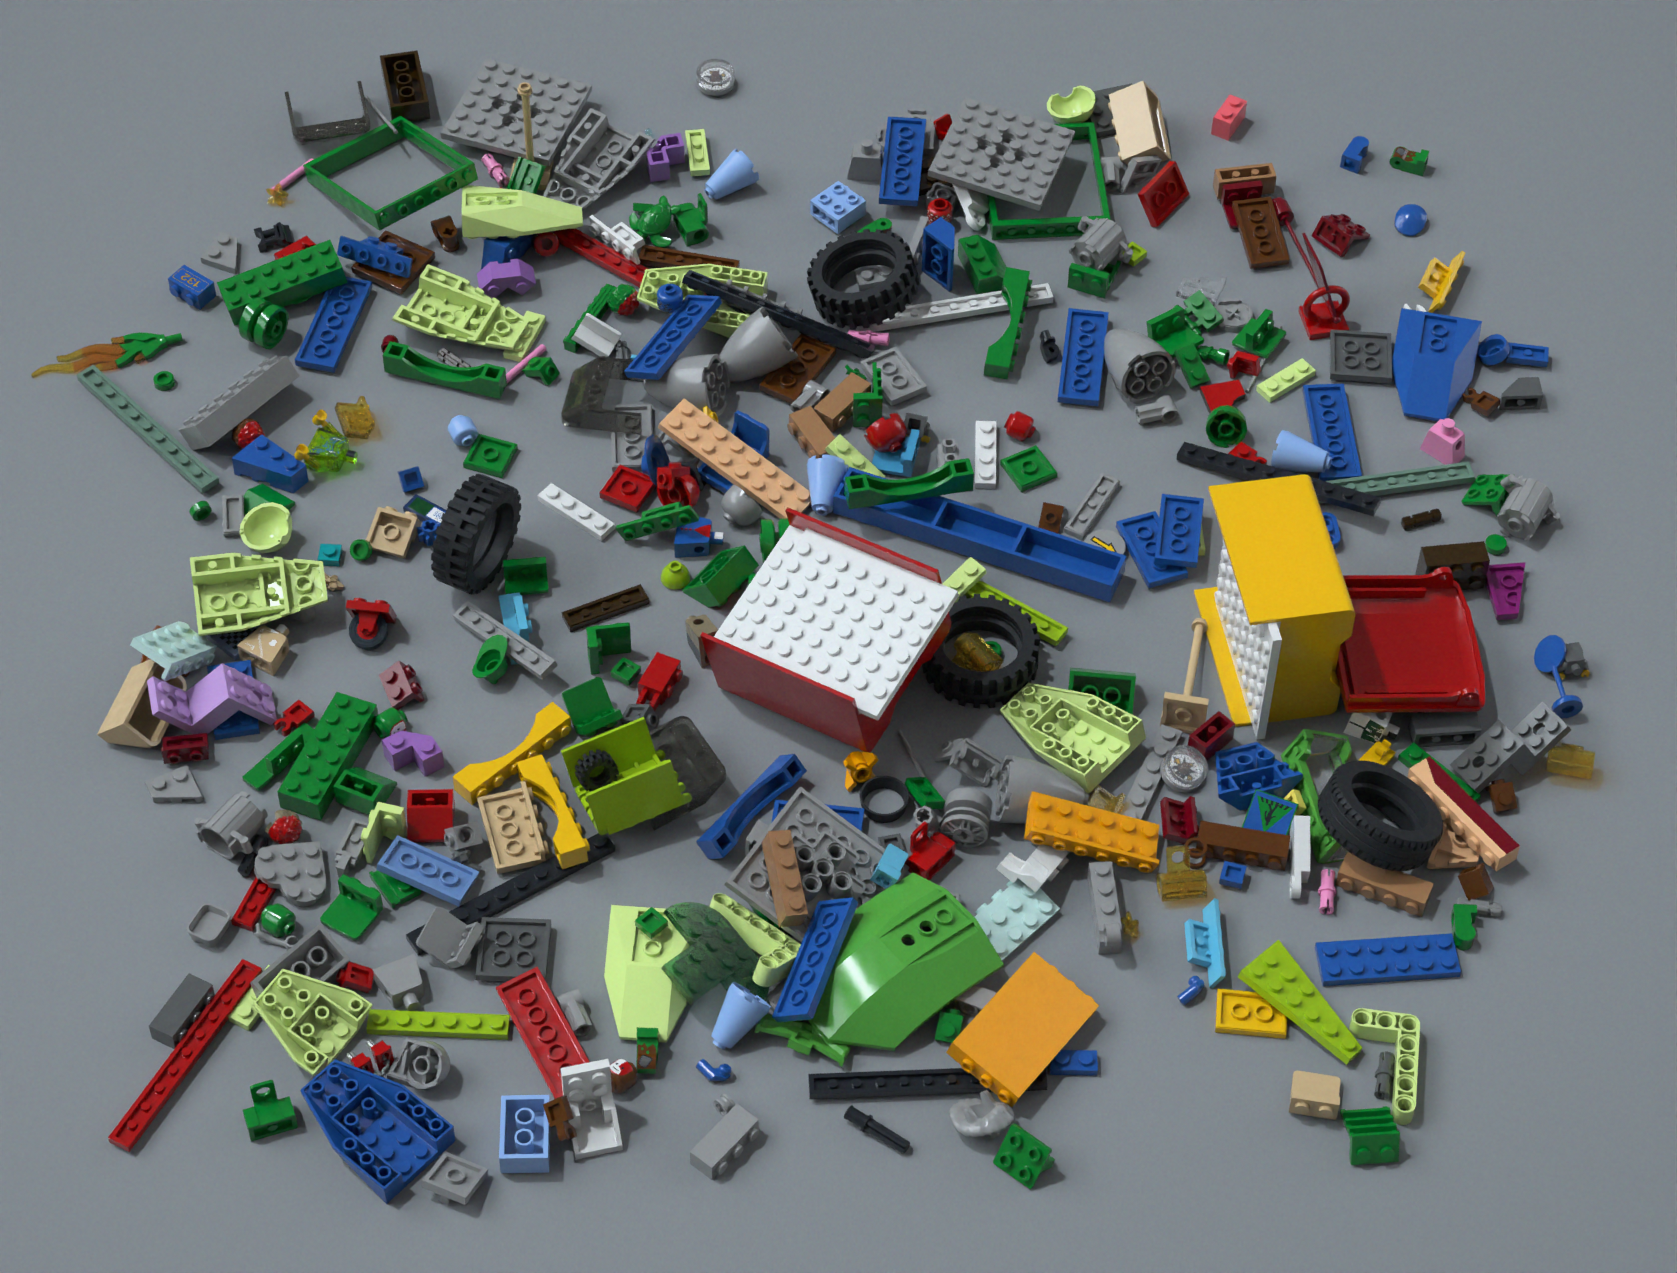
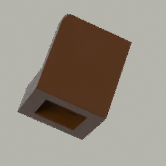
M1484 863L1464 869L1458 875L1469 901L1490 894L1494 888Z

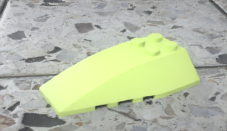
M429 264L420 275L419 288L407 306L401 304L392 318L394 322L431 336L504 350H513L529 324L527 318L510 307L505 308L496 298L491 299L479 287L474 288L471 286L470 282L465 278Z
M241 553L190 557L199 636L244 631L328 602L323 561L304 559L284 560L283 557H274L273 559L253 554L252 556H243Z

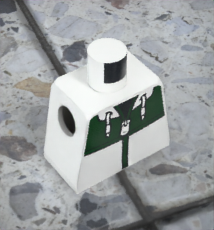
M1392 712L1352 713L1343 733L1375 744L1381 739L1382 735L1395 740L1400 727L1389 723Z

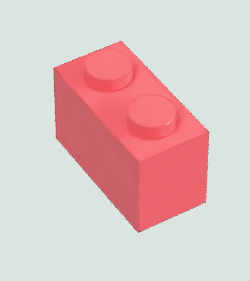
M1230 94L1213 117L1211 134L1229 141L1245 118L1247 101Z

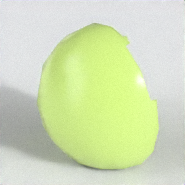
M1080 85L1074 87L1073 92L1067 97H1062L1059 93L1052 94L1047 102V110L1050 116L1059 124L1084 123L1090 118L1095 109V93L1090 88Z
M273 502L263 503L254 507L245 515L240 524V535L243 543L259 553H270L280 550L289 542L292 533V517L289 510L283 505Z

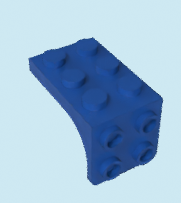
M737 410L734 413V424L731 433L767 459L769 457V428L765 424L751 418L748 414ZM703 463L698 468L701 479L723 493H726L734 485L706 463Z

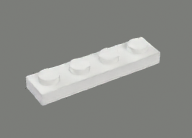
M976 421L975 488L996 489V421Z
M552 483L537 495L540 503L600 541L605 539L615 529V523Z

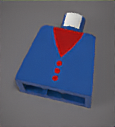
M699 517L698 522L677 527L674 542L675 558L708 556L711 544L723 545L724 532H712V521Z

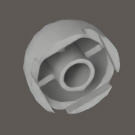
M732 485L722 498V509L726 513L723 517L732 525L737 523L741 526H747L758 520L763 511L752 498L749 499L745 495L746 492L736 485Z
M432 1041L413 1043L414 1045L411 1048L406 1049L402 1058L403 1075L407 1076L409 1080L407 1082L417 1089H429L441 1084L447 1078L450 1070V1058L446 1050L441 1045Z

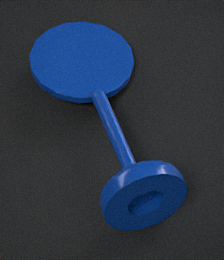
M1549 635L1538 644L1534 654V662L1540 671L1544 673L1553 672L1561 698L1553 703L1552 711L1561 719L1573 717L1582 710V701L1577 696L1566 695L1557 670L1565 659L1566 644L1561 637Z

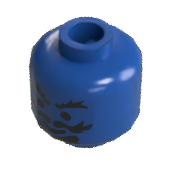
M665 284L658 289L657 306L662 312L672 314L674 310L682 305L683 291L678 285Z

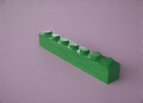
M606 284L600 289L599 294L594 297L592 304L588 305L586 312L582 313L580 320H577L574 328H571L569 335L565 336L563 340L565 350L573 353L577 352L581 345L572 340V337L585 315L589 313L600 320L609 308L607 299L617 287Z

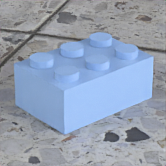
M550 1095L501 1096L499 1145L501 1173H549L551 1127L549 1126L543 1104L550 1101Z

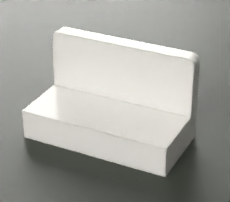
M587 313L573 335L572 340L607 360L622 333Z

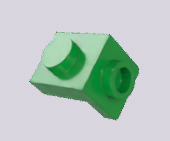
M534 357L529 360L528 365L523 369L526 377L540 376L545 385H550L560 374L551 357Z
M946 1008V1012L940 1011L935 1040L952 1043L958 1037L964 1021V1016L960 1015L959 1010Z

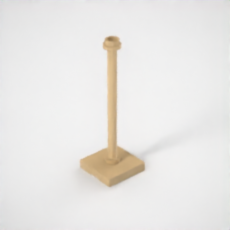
M523 82L519 84L517 90L518 94L522 97L526 159L534 162L529 97L533 90L529 83ZM514 157V161H513V166H512V171H511L510 178H511V176H512L514 167H515L516 162H517V159H518V158H515V157ZM553 160L550 166L544 165L546 168L538 190H546L551 179Z
M1196 618L1191 625L1194 636L1183 695L1165 692L1160 726L1163 724L1181 730L1184 733H1193L1206 722L1209 699L1192 696L1202 635L1208 628V624L1203 618Z

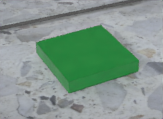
M479 434L463 462V468L503 478L518 450V445Z
M1036 445L1000 460L1001 467L1021 492L1057 478V471Z

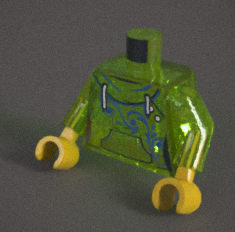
M321 409L314 415L312 422L318 426L322 425V428L318 427L308 447L304 444L297 446L294 457L296 460L304 459L306 468L315 470L318 473L327 471L338 472L341 470L344 462L355 464L358 453L349 450L347 437H344L330 422L325 421L327 413Z

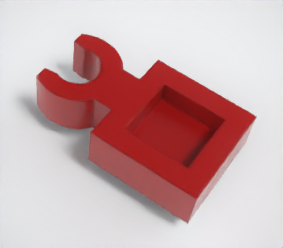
M1242 441L1228 453L1261 464H1267L1265 458L1257 457L1258 452Z
M297 700L282 712L283 718L276 720L274 727L275 730L285 727L282 729V734L284 737L288 736L291 733V728L294 726L298 728L301 724L307 723L314 718V711L300 700Z

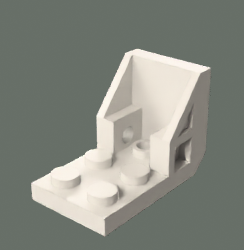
M604 1059L560 1068L563 1096H567L574 1117L569 1123L575 1128L577 1137L571 1139L575 1160L623 1150L612 1094L609 1060Z

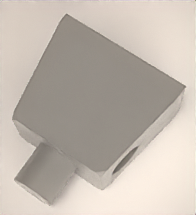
M868 138L863 139L861 144H854L849 160L847 179L881 181L883 165L882 147L880 145H873V141Z
M415 954L373 969L375 984L392 1007L397 1008L405 1005L407 1011H415L420 1007L418 999L424 996V989Z

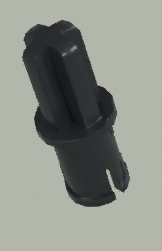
M257 834L251 844L253 851L249 854L244 853L245 857L237 869L242 876L250 875L255 866V858L258 855L259 849L266 847L269 843L265 836Z

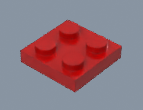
M619 465L599 493L601 499L637 513L656 485L648 475Z

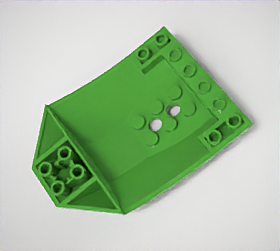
M911 873L855 910L813 1019L808 1021L828 1042L895 1051L898 1045L933 1015L964 992L1003 968L1004 963L977 919L947 889L915 873ZM920 927H930L932 931L925 932ZM904 937L912 938L915 943L907 946L902 943V939Z

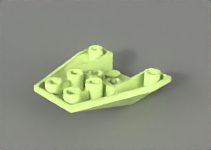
M282 969L253 1002L255 1009L294 1063L312 1076L320 1073L337 1058L358 1033L373 1005L352 990L286 969Z

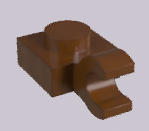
M561 1096L543 1104L549 1126L557 1128V1135L560 1141L565 1139L571 1140L577 1137L575 1128L569 1123L574 1117L567 1096Z

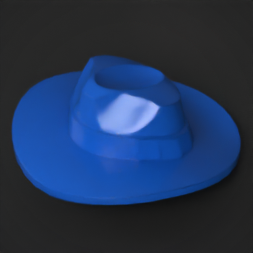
M650 435L645 442L641 468L643 474L649 475L651 481L657 486V467L669 466L670 460L660 438L657 435Z

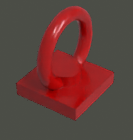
M1329 285V291H1326L1325 287H1321L1313 291L1306 298L1303 306H1299L1298 312L1309 340L1329 338L1331 329L1349 331L1343 315L1350 303V295L1346 289L1336 285ZM1327 293L1338 294L1342 297L1340 305L1338 301H1332L1337 317L1341 319L1338 324L1333 322L1334 318L1326 302L1313 304L1317 298Z

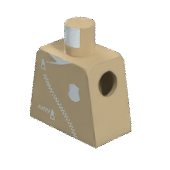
M279 624L275 630L265 625L260 626L237 645L240 659L243 661L251 660V665L274 676L289 653V643L286 637L289 634V629L283 624Z

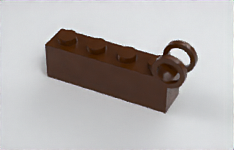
M1200 821L1198 838H1190L1185 843L1183 863L1188 868L1199 869L1205 864L1206 858H1214L1228 862L1243 863L1249 866H1260L1272 870L1285 871L1291 836ZM1197 843L1196 848H1188L1190 844ZM1187 856L1195 859L1202 858V861L1193 864L1187 860Z

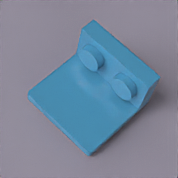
M911 429L910 437H906L905 442L901 444L902 447L894 453H891V451L878 452L875 450L872 464L882 473L912 477L919 449L920 430Z

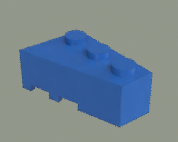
M535 234L519 236L517 238L499 236L498 238L490 239L487 237L484 240L481 269L489 262L498 261V264L510 263L511 259H520L532 245V239Z
M260 435L232 457L234 474L252 477V480L256 482L261 480L270 483L272 487L290 493H295L309 482L306 465L300 460H296L294 456L264 435Z

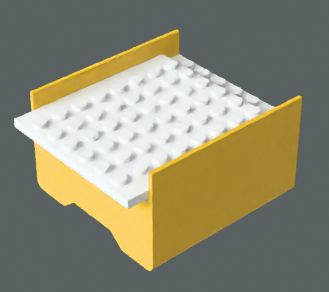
M1303 474L1208 486L1223 536L1219 574L1216 580L1217 587L1194 590V595L1200 616L1208 624L1206 636L1231 720L1235 723V727L1252 725L1256 740L1265 739L1269 722L1334 713L1337 710L1340 696V686L1336 674L1340 645L1351 637L1356 614L1311 477Z

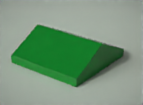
M262 483L246 491L244 495V514L246 515L254 507L271 502L281 504L290 510L295 505V502Z

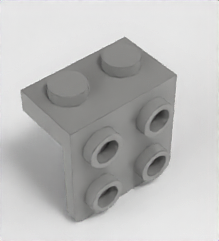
M436 907L420 933L416 945L450 969L465 966L472 956L470 954L472 948L482 938L481 932L484 926L478 922L466 925L442 907Z

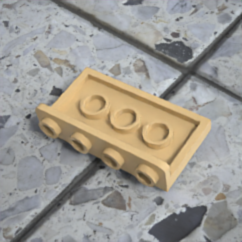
M525 781L520 782L521 788L477 798L497 874L539 865L546 861L545 854H549L546 840L542 841L541 836H544L542 824L536 821V818H539L537 806L531 803L534 800L531 787L527 788Z

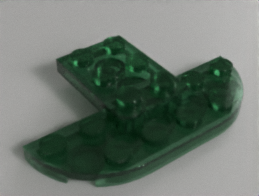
M695 902L678 903L665 909L663 913L690 947L665 963L661 969L690 1005L719 984H722L726 991H728L732 982L744 986L750 990V993L755 996L758 995L765 1001L767 1000L769 987L759 986L752 979L759 958L721 913L707 905Z

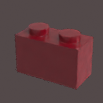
M1218 711L1189 735L1187 752L1196 756L1204 764L1215 755V752L1220 751L1233 740L1235 723Z

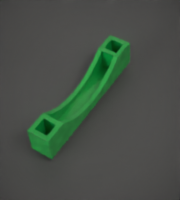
M1006 267L1001 295L1007 303L1011 321L1003 336L988 347L983 375L1008 379L1009 372L1014 370L1015 360H1012V356H1017L1019 344L1015 342L1016 339L1020 340L1022 332L1019 323H1024L1026 312L1022 310L1023 307L1027 308L1029 300L1026 291L1030 292L1032 280L1029 279L1030 271Z
M392 341L389 342L382 355L384 371L390 374L498 399L501 398L507 386L506 368L487 363L476 367L448 366L425 357L409 345Z
M966 458L948 461L929 473L908 479H881L867 474L845 477L844 494L848 508L856 509L973 491L974 472L970 459Z

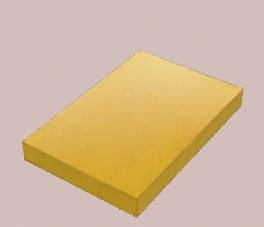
M1217 989L1215 1032L1286 1039L1287 1017L1257 992Z

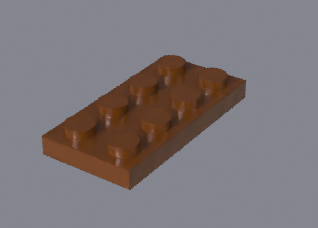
M1271 196L1233 201L1232 209L1250 269L1289 264V255Z
M800 334L792 344V349L794 352L796 351L798 357L769 373L761 382L760 391L792 404L803 393L805 385L810 380L815 381L836 355V348L807 335Z

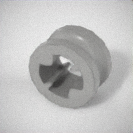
M724 1093L720 1096V1099L714 1100L715 1108L723 1117L735 1106L734 1101Z

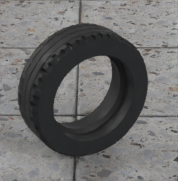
M1358 760L1342 764L1334 771L1318 798L1319 815L1330 835L1354 856L1382 869L1409 871L1420 867L1427 860L1443 834L1441 814L1429 795L1405 775L1379 763ZM1360 802L1380 810L1389 816L1401 829L1379 820L1368 812Z

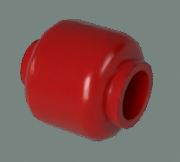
M1016 411L1014 414L1011 413L1004 426L1008 436L1021 442L1025 441L1027 437L1031 439L1036 429L1033 426L1034 419L1020 411Z

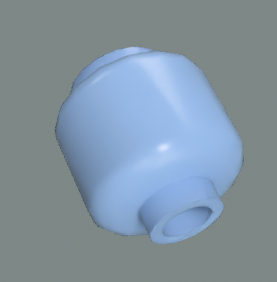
M455 416L448 425V432L457 446H470L478 436L477 428L473 420L468 416Z

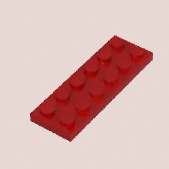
M535 967L495 988L553 1098L556 1099L563 1096L560 1068L589 1063V1060L539 968Z

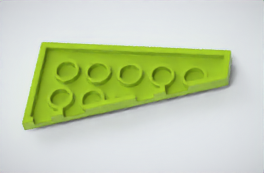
M1277 940L1240 971L1238 975L1240 980L1346 1065L1360 1054L1362 1046L1280 940Z

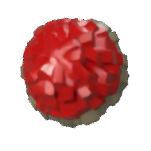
M277 810L273 825L270 822L265 832L268 833L274 842L291 844L298 840L300 834H302V821L291 810Z

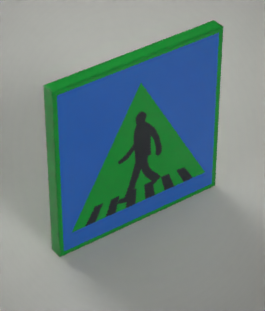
M1256 789L1242 828L1288 835L1299 804Z

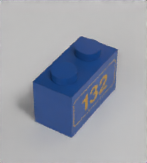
M183 265L168 278L170 293L199 310L216 297L214 282L186 265Z

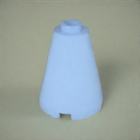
M735 149L705 183L706 189L704 191L710 199L714 198L717 200L756 183L760 179L758 172H753L752 168L754 165L741 150L737 152V149Z
M1282 430L1276 440L1278 444L1277 449L1273 450L1271 466L1291 472H1324L1330 468L1332 457H1329V452L1289 431Z
M825 454L822 455V458L816 459V456H812L808 459L807 474L812 510L818 515L824 516L833 511V496L849 468L848 464H844L845 461L842 458Z
M732 982L728 988L711 1035L714 1038L713 1043L723 1050L726 1047L731 1049L769 1012L771 1006L758 995L755 996L750 993L749 989L736 982Z

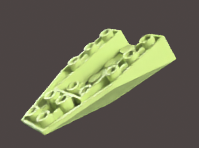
M467 185L462 188V235L468 239H477L479 237L495 239L499 236L517 238L524 235L569 228L575 229L583 226L582 207L522 190Z
M714 264L646 269L637 295V301L660 310L657 306V291L665 284L678 285L683 291V300L687 295H704L700 290H692L682 283L684 275L689 270L724 284L727 283L728 279L733 280L732 285L742 289L748 286L750 292L762 296L768 290V272ZM722 302L702 328L730 338L736 329L752 314L745 312L746 314L738 313Z
M1028 683L1000 709V713L1035 753L1057 770L1073 779L1088 794L1146 739L1142 719L1088 693Z
M611 905L604 979L619 1039L637 1041V1027L658 1028L659 1042L667 1043L697 986L704 931L703 911L654 908L668 920V926L650 939L635 926V920L650 909V907Z

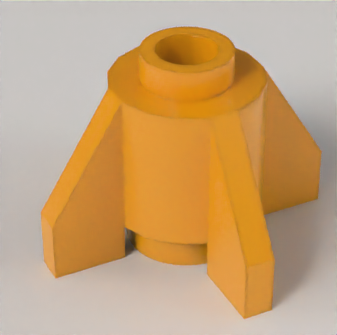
M854 751L843 761L847 768L845 787L849 792L857 785V782H866L876 777L872 772V767L879 760L877 755L869 752Z

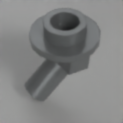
M462 848L452 854L451 860L480 872L482 866L468 862L471 856L470 850L465 851Z

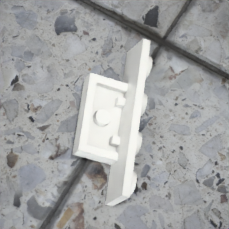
M593 215L589 216L591 222L590 229L595 235H599L606 244H611L617 252L620 251L624 254L627 260H631L637 265L640 264L637 250L645 245L644 239L623 222L610 229Z

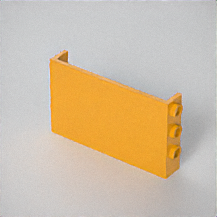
M1033 952L958 1035L946 1053L957 1061L966 1072L975 1076L985 1088H989L1003 1103L1013 1107L1020 1096L1088 1018L1093 1016L1099 1005L1091 996L1081 991L1073 981L1064 977L1055 966L1050 965L1037 953Z

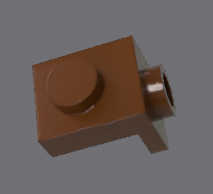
M1504 779L1492 781L1490 786L1485 787L1486 791L1490 792L1493 812L1518 808L1513 782L1505 783Z

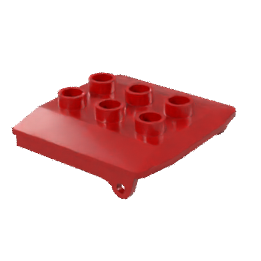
M1440 567L1434 570L1433 573L1425 575H1343L1356 614L1352 635L1340 645L1336 666L1340 691L1347 713L1478 712L1482 710L1485 704V675L1472 615L1460 585L1453 580L1452 570L1449 567Z

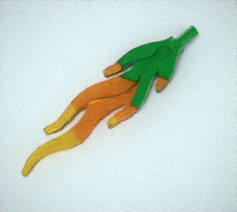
M139 332L111 338L112 344L89 345L70 354L57 356L58 362L65 363L49 364L40 367L31 376L35 378L48 372L76 373L92 365H95L100 371H108L121 368L134 359L136 364L142 363L155 356L164 348H167L168 344L183 341L182 335L178 333L165 337L164 334Z

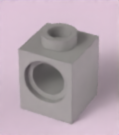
M478 821L444 829L445 844L449 847V851L483 843ZM459 832H462L464 835L463 842L459 839Z

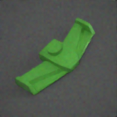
M768 1013L758 1022L754 1032L759 1033L761 1031L790 1038L787 1044L788 1048L809 1055L814 1048L839 1062L841 1067H843L851 1049L847 1044L828 1042L808 1022H776L772 1018V1014Z

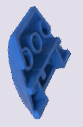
M1258 742L1215 752L1218 797L1240 811L1249 809L1256 789L1284 798L1303 778L1302 773L1299 771L1295 773L1289 768L1288 763H1281L1275 759V754Z

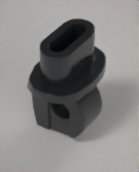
M1044 330L1039 336L1041 340L1040 350L1045 362L1049 363L1057 359L1059 347L1055 344V337L1050 335L1049 330Z

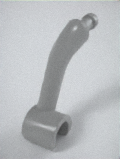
M260 923L255 925L257 931L254 934L255 937L271 944L283 946L287 951L298 942L297 937L294 935L288 936L284 940L262 932Z

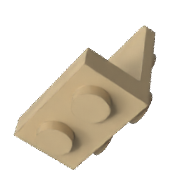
M1294 1071L1288 1113L1336 1120L1340 1105V1078L1305 1071Z

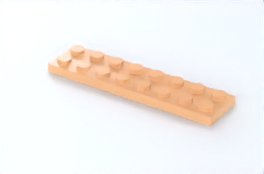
M685 398L659 423L658 429L728 481L741 488L747 495L778 518H787L785 511L787 507L803 513L811 505L810 491Z

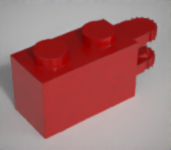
M657 652L638 682L636 704H645L649 700V704L654 711L659 704L663 705L666 698L671 697L675 683H679L682 678L681 660Z

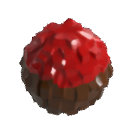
M250 418L244 419L233 428L232 441L242 450L260 435L265 436L264 430L258 421Z

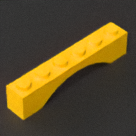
M551 702L536 714L530 733L517 748L495 760L467 765L453 776L454 790L473 805L477 802L478 797L486 796L494 788L501 786L511 775L517 774L516 762L538 756L544 750L550 749L560 738L567 736L572 730L571 717L554 702Z
M542 754L516 762L520 781H525L527 788L531 787L533 796L544 801L558 818V826L553 837L555 855L561 868L565 869L587 862V852L590 851L589 843L586 838L581 836L582 829L579 822H574V812L571 807H567L568 802L565 793H560L559 791L560 784L557 777L552 776L553 770L550 762H545Z

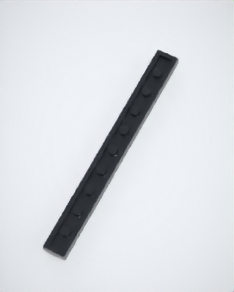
M689 270L683 277L682 283L692 290L703 291L708 296H719L725 303L740 306L743 310L750 313L757 311L763 306L769 313V317L779 322L783 327H792L803 335L816 337L820 342L831 343L840 350L851 351L857 357L869 358L876 346L692 270Z
M1184 442L1176 459L1248 481L1300 475ZM1311 477L1318 501L1370 516L1375 515L1381 504V497Z
M597 833L587 839L590 851L587 852V862L562 869L557 857L554 856L449 911V913L466 925L475 922L481 923L482 917H492L615 852V845L606 834L600 835ZM425 925L406 934L407 941L417 955L425 952L416 945V941Z
M963 1068L808 1074L809 1099L980 1093L985 1090L992 1092ZM1046 1068L1026 1091L1047 1090Z

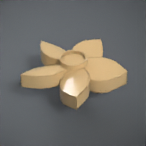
M324 572L327 590L334 591L335 589L341 590L344 588V585L338 581L337 575L329 577Z

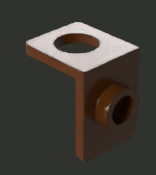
M1043 502L1038 528L1058 534L1065 506Z

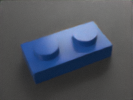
M1508 342L1510 351L1506 357V363L1547 367L1549 347Z
M1061 1050L1050 1062V1075L1097 1076L1098 1074L1097 1050Z

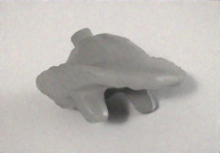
M987 1090L980 1092L981 1099L966 1098L959 1100L949 1109L950 1120L953 1126L966 1137L990 1135L991 1139H994L1000 1135L999 1132L1001 1130L1007 1129L1014 1121L1013 1110L1006 1103L994 1100Z

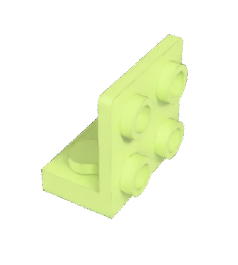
M377 802L375 810H371L368 819L369 824L367 828H363L361 833V841L364 843L363 854L366 855L367 863L372 864L383 836L394 840L399 835L406 839L407 826L404 807Z

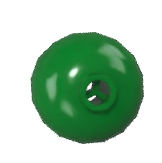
M1229 405L1219 406L1208 415L1205 424L1206 434L1210 442L1216 446L1227 448L1229 447L1228 445L1239 444L1245 438L1247 433L1246 419L1243 413L1236 407Z

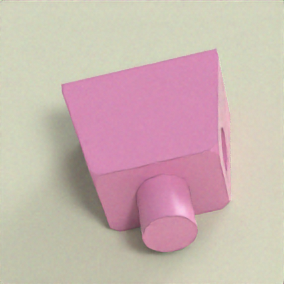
M1450 418L1440 419L1429 429L1420 449L1445 465L1459 463L1465 457V434L1454 427V420Z

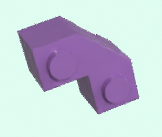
M681 133L662 135L657 140V144L647 150V171L651 182L670 179L669 165L685 163V150Z
M511 259L510 263L498 264V261L489 262L477 273L479 288L492 298H496L506 288L524 295L536 284L533 267L520 259Z
M401 730L382 740L384 757L394 771L412 762L416 763L424 776L444 768L443 752L432 736Z

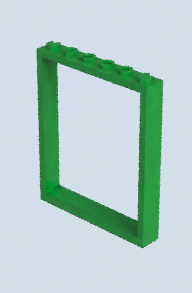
M399 116L390 121L395 129H397V134L385 123L304 164L303 167L309 183L380 231L478 180L474 162L404 117ZM403 137L454 169V171L377 211L327 178V176Z
M1094 122L1054 124L1074 130L1073 140L1089 139L1102 216L1087 217L1092 220L1096 218L1098 220L1100 218H1108L1110 220ZM987 195L992 240L1071 237L1084 234L1078 229L1082 216L998 220L995 197Z

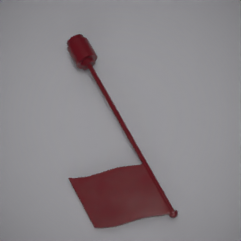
M1281 197L1274 198L1272 202L1279 225L1287 226L1318 289L1325 287L1326 291H1329L1322 265L1306 234L1302 233L1311 264L1290 225L1294 219V214L1288 202ZM1327 293L1322 297L1334 318L1333 322L1338 324L1341 319L1337 317L1330 293Z

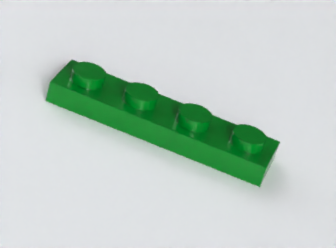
M1413 742L1399 754L1398 760L1406 767L1411 768L1430 755ZM1430 756L1476 803L1480 801V794Z

